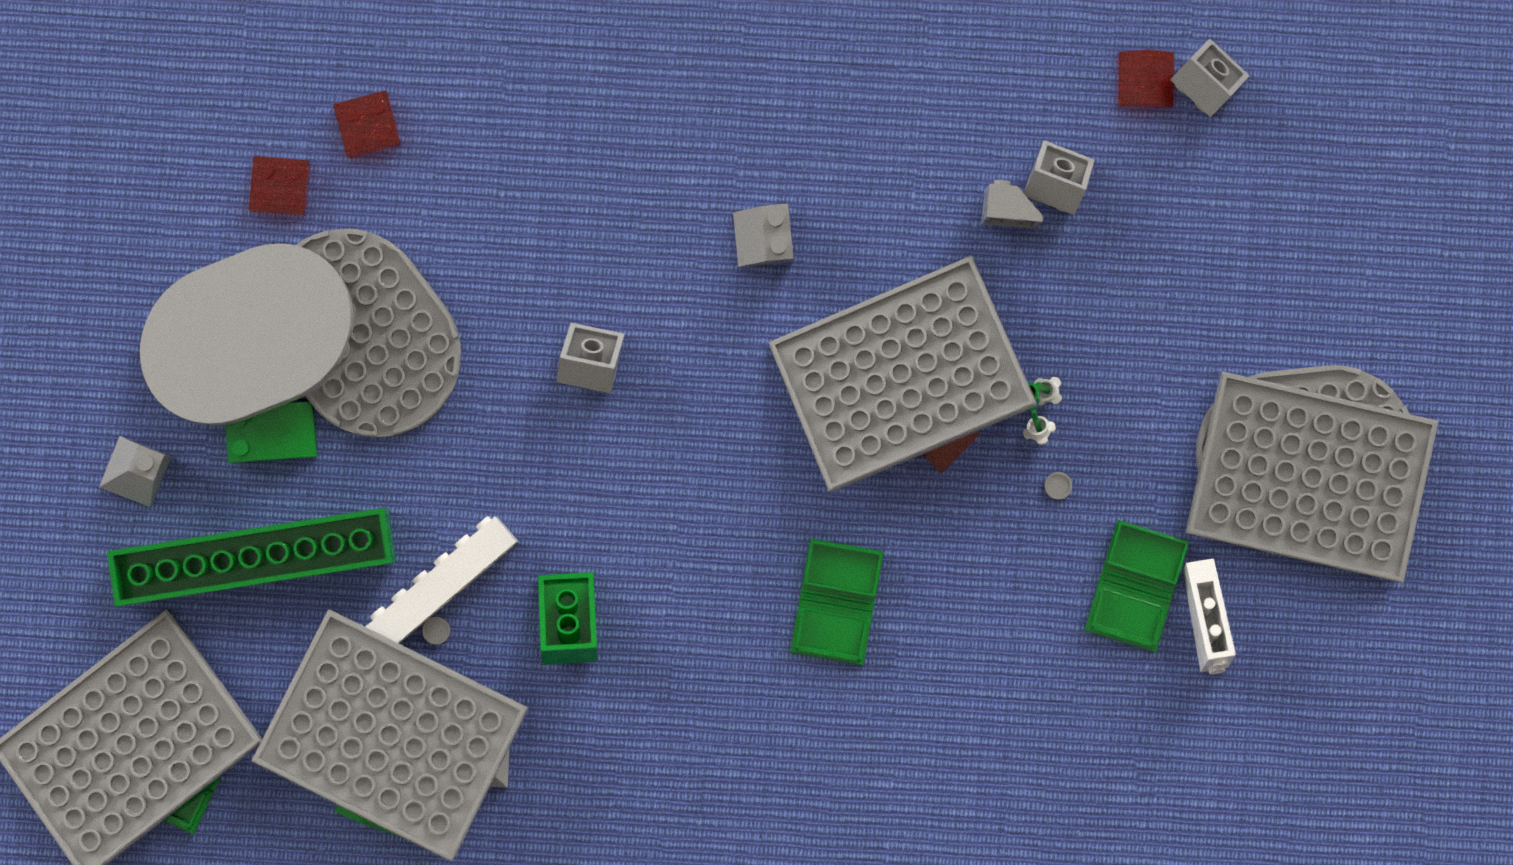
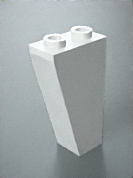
M1214 559L1186 563L1183 574L1200 672L1209 671L1210 675L1220 674L1226 671L1225 668L1229 667L1236 654Z

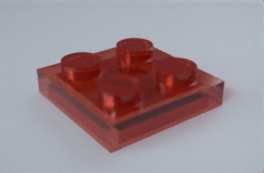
M386 90L333 104L348 159L401 145L389 95Z
M253 156L249 211L305 216L310 161Z

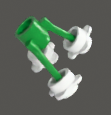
M1052 377L1050 380L1038 378L1034 384L1027 382L1037 405H1044L1047 402H1052L1053 404L1060 403L1062 396L1059 394V386L1061 385L1059 378ZM1033 407L1029 409L1032 418L1028 421L1023 435L1026 439H1033L1039 445H1044L1048 442L1050 433L1055 431L1056 426L1054 422H1048L1045 417L1038 416L1036 408Z

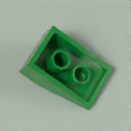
M310 402L287 403L249 419L225 425L228 463L240 464L318 457L314 407Z
M593 572L538 575L542 665L598 662Z

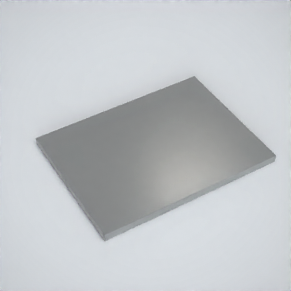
M972 255L768 342L830 493L1037 406Z
M1222 371L1220 373L1185 533L1404 583L1439 421Z
M166 609L0 738V762L72 865H107L260 745L262 738L170 610Z
M328 609L252 762L452 862L529 708Z

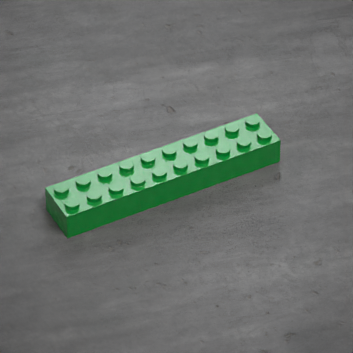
M389 508L372 509L107 551L115 607L397 563Z

